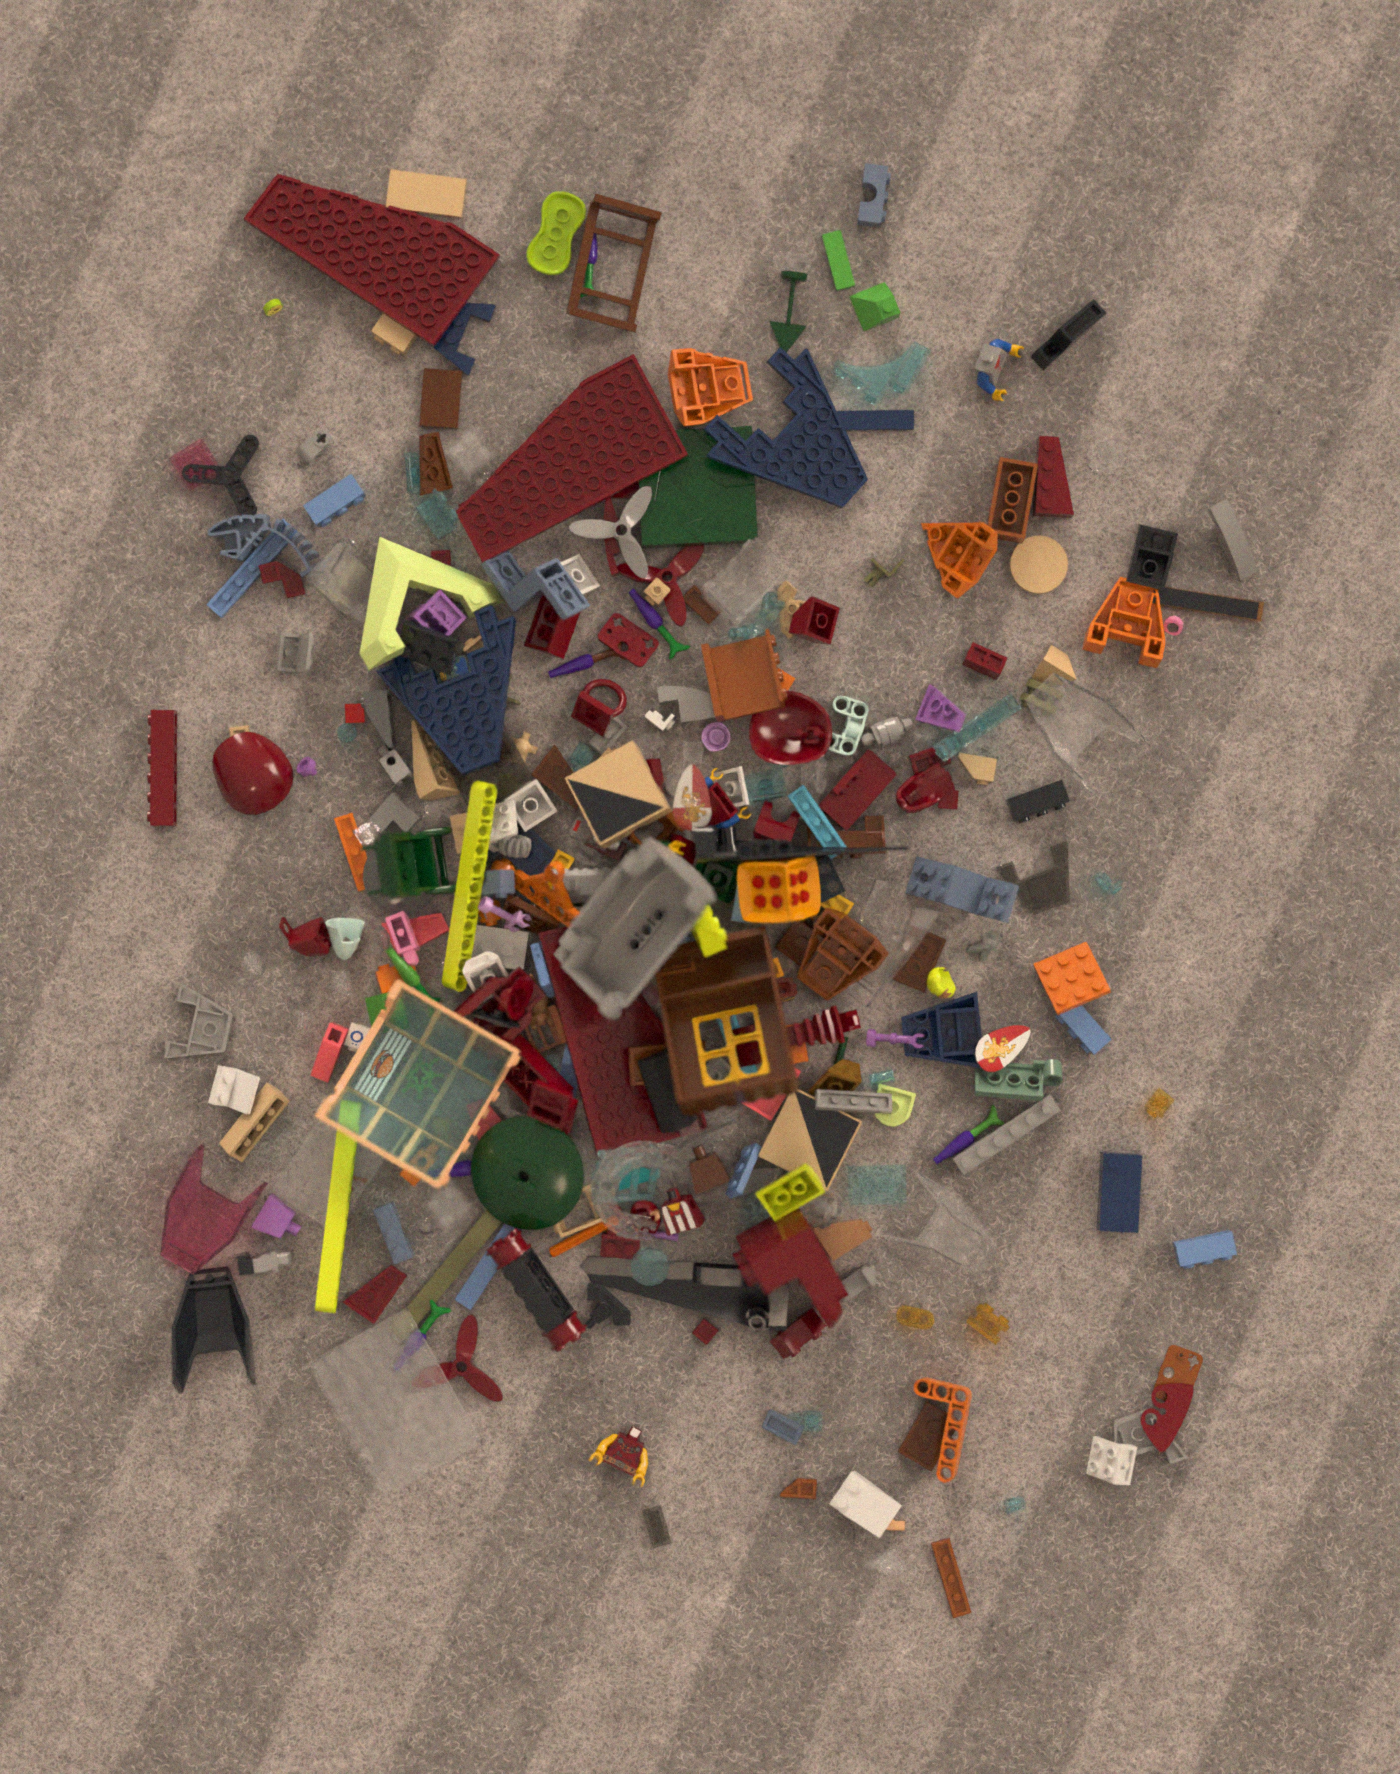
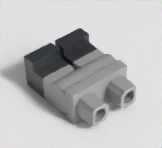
M280 1248L267 1251L263 1255L251 1257L249 1252H242L237 1256L239 1276L267 1272L271 1269L273 1272L279 1271L283 1266L292 1263L291 1251L280 1252Z

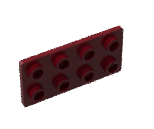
M868 749L818 806L847 831L893 780L897 773Z

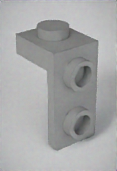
M864 1264L842 1280L849 1295L844 1298L845 1301L850 1300L869 1285L874 1286L878 1283L876 1277L879 1275L872 1266L869 1268L867 1264Z

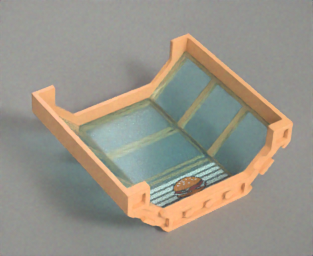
M396 980L387 995L386 1004L384 1005L387 1007L386 1010L382 1009L377 1019L334 1088L336 1094H331L327 1100H324L316 1117L437 1188H440L441 1185L445 1187L450 1178L448 1175L460 1153L467 1151L471 1144L468 1142L470 1136H475L481 1127L478 1125L480 1119H485L491 1110L488 1108L490 1102L493 1101L495 1103L501 1093L497 1090L511 1066L515 1067L521 1058L518 1056L520 1051L408 985Z

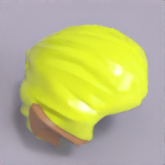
M935 967L929 972L927 977L928 990L938 998H950L954 995L956 987L949 971L945 970V967Z

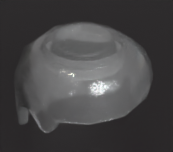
M672 772L662 782V793L669 801L674 802L677 789L674 785H678L682 774Z

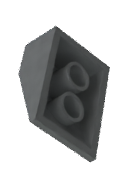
M387 689L363 692L364 697L360 698L361 707L364 708L388 748L396 750L391 693Z

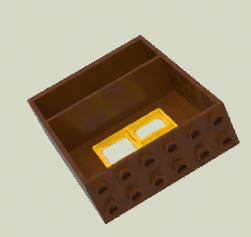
M765 926L726 934L727 940H724L726 949L707 957L703 955L696 941L679 944L655 972L676 1095L683 1115L694 1116L701 1111L713 1112L720 1107L726 1106L731 1108L739 1103L745 1102L750 1104L758 1099H773L776 1095H792L795 1091H800L770 940ZM692 961L695 962V973L662 978L661 972L691 968V966L669 970L662 969L671 968L673 965L690 964ZM752 1012L754 1014L756 1031L734 1036L732 1034L730 1017ZM721 1019L726 1047L708 1052L703 1051L698 1027L699 1023ZM757 1040L762 1055V1067L754 1074H746L739 1068L735 1047L740 1043ZM723 1056L729 1057L731 1066L729 1076L722 1081L712 1080L707 1074L706 1061Z

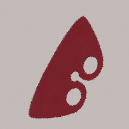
M1171 1383L1155 1387L1151 1394V1400L1156 1407L1164 1408L1166 1413L1161 1415L1158 1410L1149 1408L1141 1415L1140 1421L1144 1432L1153 1445L1162 1453L1170 1446L1183 1423L1192 1400L1193 1385ZM1158 1391L1166 1392L1167 1400L1164 1403L1157 1402L1155 1396ZM1148 1413L1156 1415L1157 1422L1154 1425L1150 1426L1145 1422V1417Z

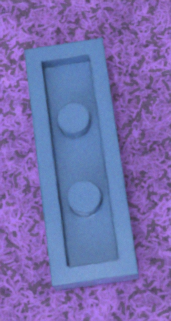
M754 1143L745 1146L741 1151V1158L734 1168L733 1177L727 1184L728 1189L725 1195L730 1199L742 1195L762 1148L759 1144Z

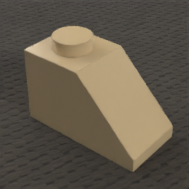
M963 753L957 754V759L972 780H977V784L988 786L989 782L992 783L994 781L997 759Z

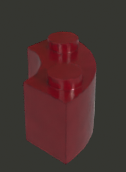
M810 1308L798 1316L791 1325L787 1326L786 1332H778L770 1340V1343L783 1359L789 1356L793 1358L801 1352L800 1348L811 1339L813 1341L818 1339L823 1334L821 1331L826 1325L813 1308Z

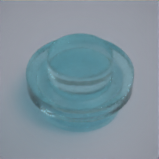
M349 723L340 725L337 730V736L343 742L353 741L357 734L356 728Z

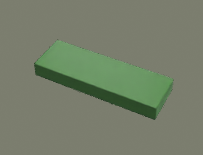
M841 230L822 234L836 291L855 287Z

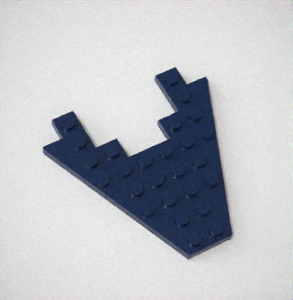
M780 347L766 363L794 388L782 403L796 416L773 441L759 428L745 441L717 415L704 429L717 442L706 457L836 507L843 508L865 484L868 478L809 350L805 348L794 360Z
M492 605L474 612L484 647L467 653L471 672L439 684L434 669L430 668L416 673L414 662L401 656L391 659L392 665L377 670V674L463 775L500 761L516 618L511 616L498 622L495 608Z

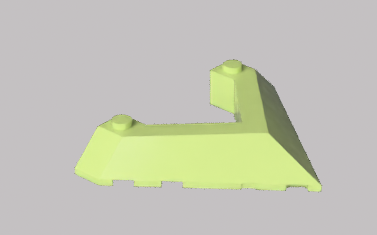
M379 537L359 654L368 670L403 654L405 646L395 629L408 587L418 588L433 595L438 590H441L448 598L460 602L470 619L475 617V611L490 605L494 607L504 600L494 584Z

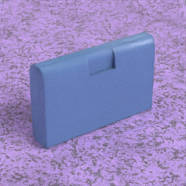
M537 942L531 944L530 947L539 981L546 996L552 998L554 996V988L541 944Z

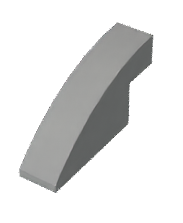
M1227 499L1210 507L1207 511L1216 526L1212 531L1241 581L1257 572L1244 532Z
M682 686L657 687L659 704L678 701L681 724L716 719L710 693Z

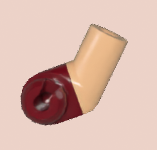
M893 1519L886 1530L905 1531V1521H895Z

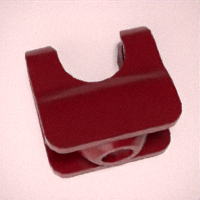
M766 800L753 831L754 838L761 841L786 839L791 842L800 818L799 812L793 811L787 821L777 822L771 815L773 803Z

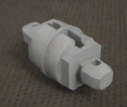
M898 717L883 719L870 727V734H864L860 738L863 746H869L874 742L876 748L892 745L904 737V731L906 732L913 728L912 720L907 718L900 722Z

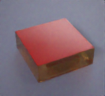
M361 703L345 704L346 724L365 723V710L361 707Z

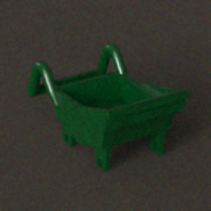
M447 826L426 829L416 833V835H412V831L387 832L380 834V839L373 840V845L360 847L361 851L374 850L376 854L381 887L379 890L367 892L368 896L382 894V897L396 899L421 896L422 892L431 895L455 893L456 884L449 885L442 836L451 834L452 828ZM432 836H434L442 886H439Z

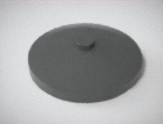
M374 850L367 858L363 870V882L366 892L379 890L381 887ZM435 857L438 882L440 885V868ZM422 892L421 896L396 899L382 897V894L369 896L376 906L392 914L402 911L406 914L418 912L425 908L435 897V895L425 894V892Z

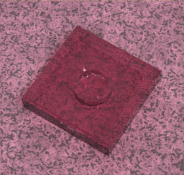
M202 438L169 458L189 491L202 484L189 483L183 479L182 470L186 465L219 466ZM189 469L185 474L189 478H193V475H199L198 479H202L203 469H199V473H194L193 469ZM211 469L205 472V477L208 480L216 476L215 471Z

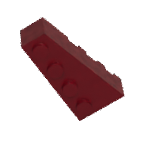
M1039 436L1036 448V464H1038L1034 487L1033 516L1072 518L1074 511L1059 437Z

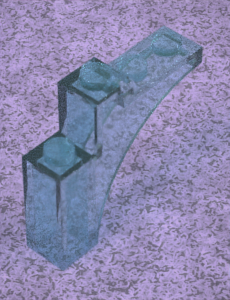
M914 341L910 348L901 356L883 365L862 367L850 365L837 359L833 370L836 371L835 374L838 377L851 379V383L858 388L865 387L863 396H865L864 399L873 405L875 402L880 404L890 384L893 386L892 389L900 394H903V392L908 393L931 350Z
M1012 693L1008 694L964 724L959 733L953 732L933 746L936 754L945 762L1021 710V706Z

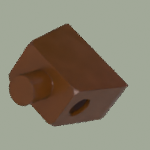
M703 1144L692 1148L696 1158L690 1160L689 1168L696 1194L730 1181L731 1175L715 1151L706 1154Z

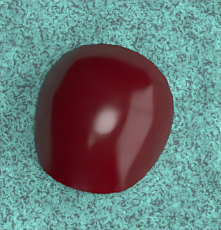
M786 691L788 700H785L786 707L752 715L749 725L750 744L755 754L766 762L780 765L812 762L823 757L830 747L832 724L828 713L818 702L802 693Z
M255 732L235 734L223 741L213 754L212 766L217 786L228 804L245 815L265 813L280 804L293 784V768L288 758L274 742L263 735Z

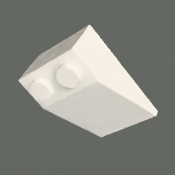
M851 1471L829 1503L846 1517L879 1538L902 1507L901 1504L856 1471Z

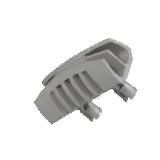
M603 867V869L593 868V870H588V868H584V870H578V868H574V870L565 869L563 883L571 902L588 903L600 886L618 867H613V869H607V867ZM553 869L554 873L558 875L557 870Z

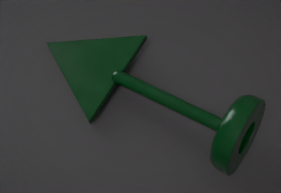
M781 271V278L791 281L786 323L769 321L779 346L786 353L807 327L790 324L796 282H805L808 276L805 273L795 271Z

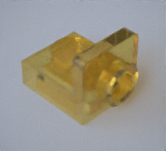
M1158 1088L1144 1105L1148 1108L1146 1112L1155 1119L1157 1116L1163 1118V1114L1173 1103L1174 1099Z

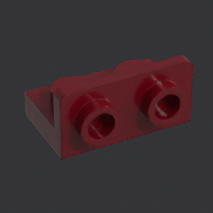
M606 1230V1233L602 1232L600 1256L638 1260L641 1236H637L636 1232H626L625 1235L618 1234L617 1230Z

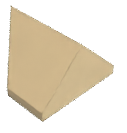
M1052 645L1031 677L1049 687L1076 680L1068 655Z

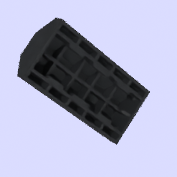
M668 1048L637 1060L660 1132H675L691 1126L698 1118L697 1115H683L678 1104Z

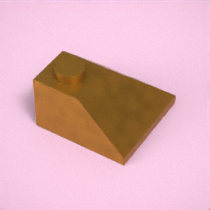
M842 1059L819 1078L808 1090L809 1094L815 1095L816 1089L854 1091L862 1083L860 1064Z

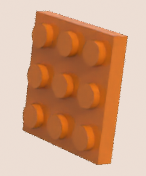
M1087 942L1033 964L1057 1016L1111 993Z

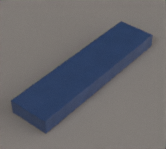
M914 410L837 411L846 431L914 430Z

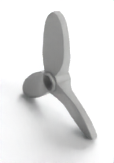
M642 487L632 496L625 506L620 520L616 523L596 519L580 520L572 523L569 526V530L577 536L590 539L615 538L619 541L622 555L630 569L638 577L645 578L648 573L647 562L640 545L631 535V528L635 526L647 510L652 497L651 487ZM618 526L626 527L627 533L624 536H619L616 533Z

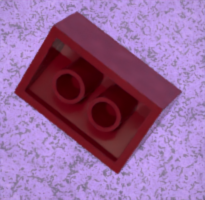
M542 596L524 646L564 659L581 612L562 620L546 596Z

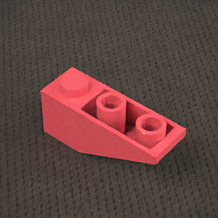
M334 1022L329 1023L310 1076L329 1083L344 1047L349 1028Z

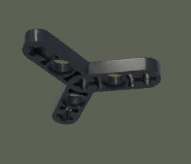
M246 435L226 466L188 464L182 470V477L189 483L225 485L240 515H249L243 512L245 510L244 504H238V502H243L248 498L250 501H246L248 507H253L251 515L254 516L257 513V507L241 478V474L257 451L259 440L254 435ZM246 440H254L253 444L255 447L251 446L247 453L240 450V448L245 450L247 446ZM237 455L245 457L246 461L243 465L235 463L234 458ZM193 469L194 473H199V469H203L202 479H198L199 475H193V478H189L185 472ZM207 470L215 471L216 477L213 480H208L205 477ZM226 472H234L233 480L235 483L239 481L240 484H235L230 488L229 485H232V482L229 478H225ZM236 488L244 490L245 495L242 498L234 496L233 491Z

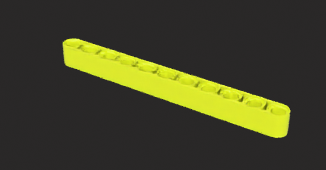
M479 780L472 784L442 975L443 986L457 992L464 991L468 984L462 971L466 961L472 958L479 912L478 905L481 899L497 795L495 785Z
M341 1101L338 1124L357 1135L361 1103ZM338 1129L315 1311L334 1314L338 1301L357 1140Z

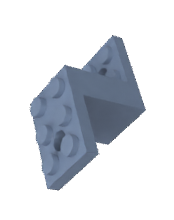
M509 550L481 564L513 612L535 603L544 595L562 620L590 606L558 558L534 568L527 575H525Z
M916 856L905 893L935 901L964 912L1008 923L1019 885L988 878L954 865ZM999 896V902L996 904V899Z

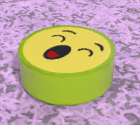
M273 299L264 305L263 310L267 316H272L282 310L283 305L279 299Z

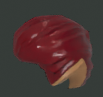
M646 1200L636 1201L629 1212L630 1221H634V1226L637 1229L652 1234L657 1232L662 1217L660 1210L653 1202Z

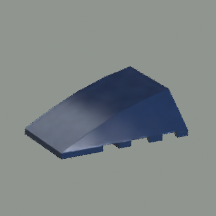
M977 992L901 1017L903 1036H914L918 1033L924 1034V1037H918L916 1040L919 1045H924L922 1048H916L912 1044L904 1043L905 1056L980 1068L974 1056L975 1045L982 1037Z

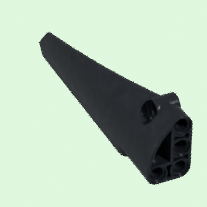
M716 826L695 827L697 864L909 850V847L903 846L855 848L792 845L786 839L743 841L737 840L736 827L719 828L718 839Z
M588 1256L580 1265L592 1283H601L603 1286L748 1326L753 1332H761L763 1330L786 1332L789 1282L766 1294L760 1282L752 1287L748 1285L738 1265L653 1259L632 1260L603 1256ZM754 1318H760L762 1319V1322L760 1324H754L752 1320Z

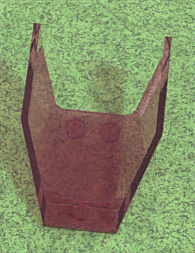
M203 1144L189 1157L166 1201L160 1251L161 1256L191 1274H195L234 1241L268 1184L263 1182L239 1203L233 1202L204 1185L201 1181L205 1147Z

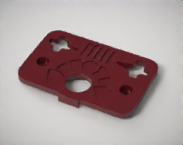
M614 613L597 636L601 643L614 651V654L620 658H625L640 668L646 664L659 645L656 638L619 613ZM621 618L623 626H614L613 619ZM650 639L653 640L652 645L654 647L646 648V643L644 641H650ZM621 642L626 643L628 650L625 652L620 651L618 644Z

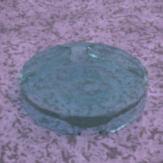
M652 1247L639 1250L633 1256L631 1262L633 1278L645 1286H654L661 1283L669 1272V1262L666 1255L661 1250Z

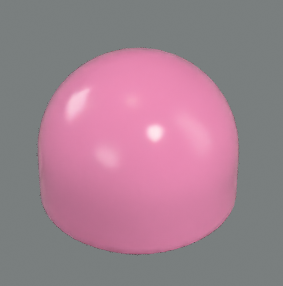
M1170 616L1165 620L1163 628L1165 632L1177 636L1182 632L1183 622L1177 616ZM1170 623H1175L1178 625V630L1170 632L1167 626Z

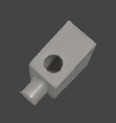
M383 745L378 749L382 756L379 760L399 788L403 790L414 782V773L395 749L391 750L387 745ZM407 776L408 780L403 782L402 779Z

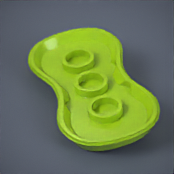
M563 191L553 192L544 200L541 209L542 222L540 230L527 248L526 257L529 265L536 271L547 275H558L567 269L571 261L572 238L586 217L584 202L579 197Z

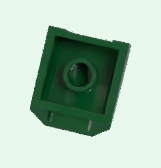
M730 862L696 863L694 869L710 885L715 894V899L729 904L736 894L738 865Z

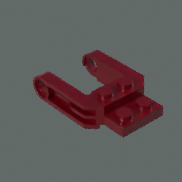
M518 966L506 978L490 977L453 1012L463 1018L466 1014L469 1015L491 994H494L495 999L500 1003L502 991L513 987L519 977L528 974ZM534 981L532 997L522 1017L517 1019L520 1023V1028L506 1027L496 1036L507 1044L531 1023L532 1007L546 996V993ZM448 1017V1019H449L454 1025H456L457 1021H455V1020H453L452 1018ZM490 1041L482 1049L481 1053L489 1060L503 1048Z

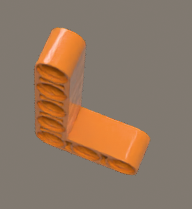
M924 1377L915 1382V1393L921 1397L950 1403L937 1467L938 1479L941 1482L947 1483L953 1480L958 1472L972 1393L966 1386ZM921 1382H925L928 1385L927 1392L920 1389ZM940 1386L946 1388V1396H941L939 1394ZM958 1391L965 1393L966 1399L964 1401L958 1398ZM955 1410H959L962 1413L961 1420H957L954 1417ZM951 1429H955L958 1432V1439L951 1437ZM948 1448L954 1451V1458L947 1456L946 1451ZM943 1468H948L951 1471L950 1478L944 1476Z

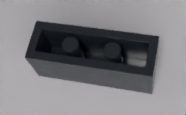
M1059 780L1006 800L1013 822L1018 820L1020 824L1030 820L1029 816L1036 814L1039 817L1048 814L1047 809L1054 807L1056 811L1066 807L1065 803L1070 800L1063 781Z

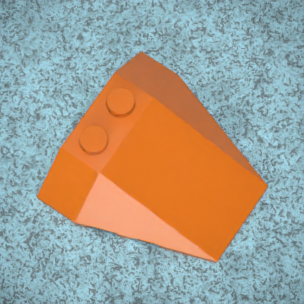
M692 348L671 350L668 379L674 413L684 427L702 425L713 420L717 415L721 416L753 400L746 362L728 357L714 356L708 352H698ZM740 365H742V367H743L745 385H746L747 396H748V399H747V400H746V398H745V392H744V386H743V381H742V375H741Z

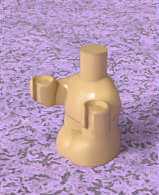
M524 731L519 739L510 737L508 743L513 748L507 759L525 765L528 753L536 754L538 747L528 742L530 733Z

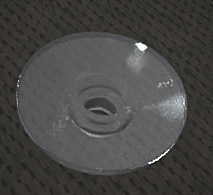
M439 961L427 969L424 976V984L426 990L433 997L449 999L458 992L444 987L439 982L440 977L443 975L445 962Z

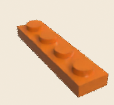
M353 813L334 818L357 890L360 892L365 890L363 870L367 855L365 851H361L360 847L364 846Z

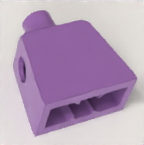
M274 1194L269 1195L251 1226L253 1229L277 1238H282L286 1231L296 1237L301 1229L300 1225L292 1221L296 1212Z

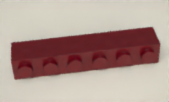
M151 710V714H148V726H151V734H148L147 739L148 745H151L150 753L147 756L148 764H150V772L147 774V781L150 784V791L147 793V801L150 803L147 821L150 822V826H177V711Z

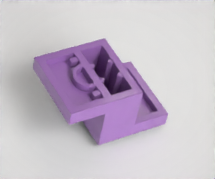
M438 590L426 603L419 604L395 630L398 636L401 637L402 624L407 619L449 636L467 617L441 590Z

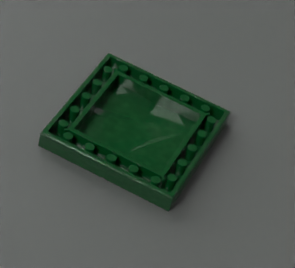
M752 426L731 427L745 441L752 435ZM705 428L675 430L688 456L639 482V489L645 486H650L652 489L650 503L641 518L642 548L758 543L755 476L707 458L706 455L717 442L704 431Z

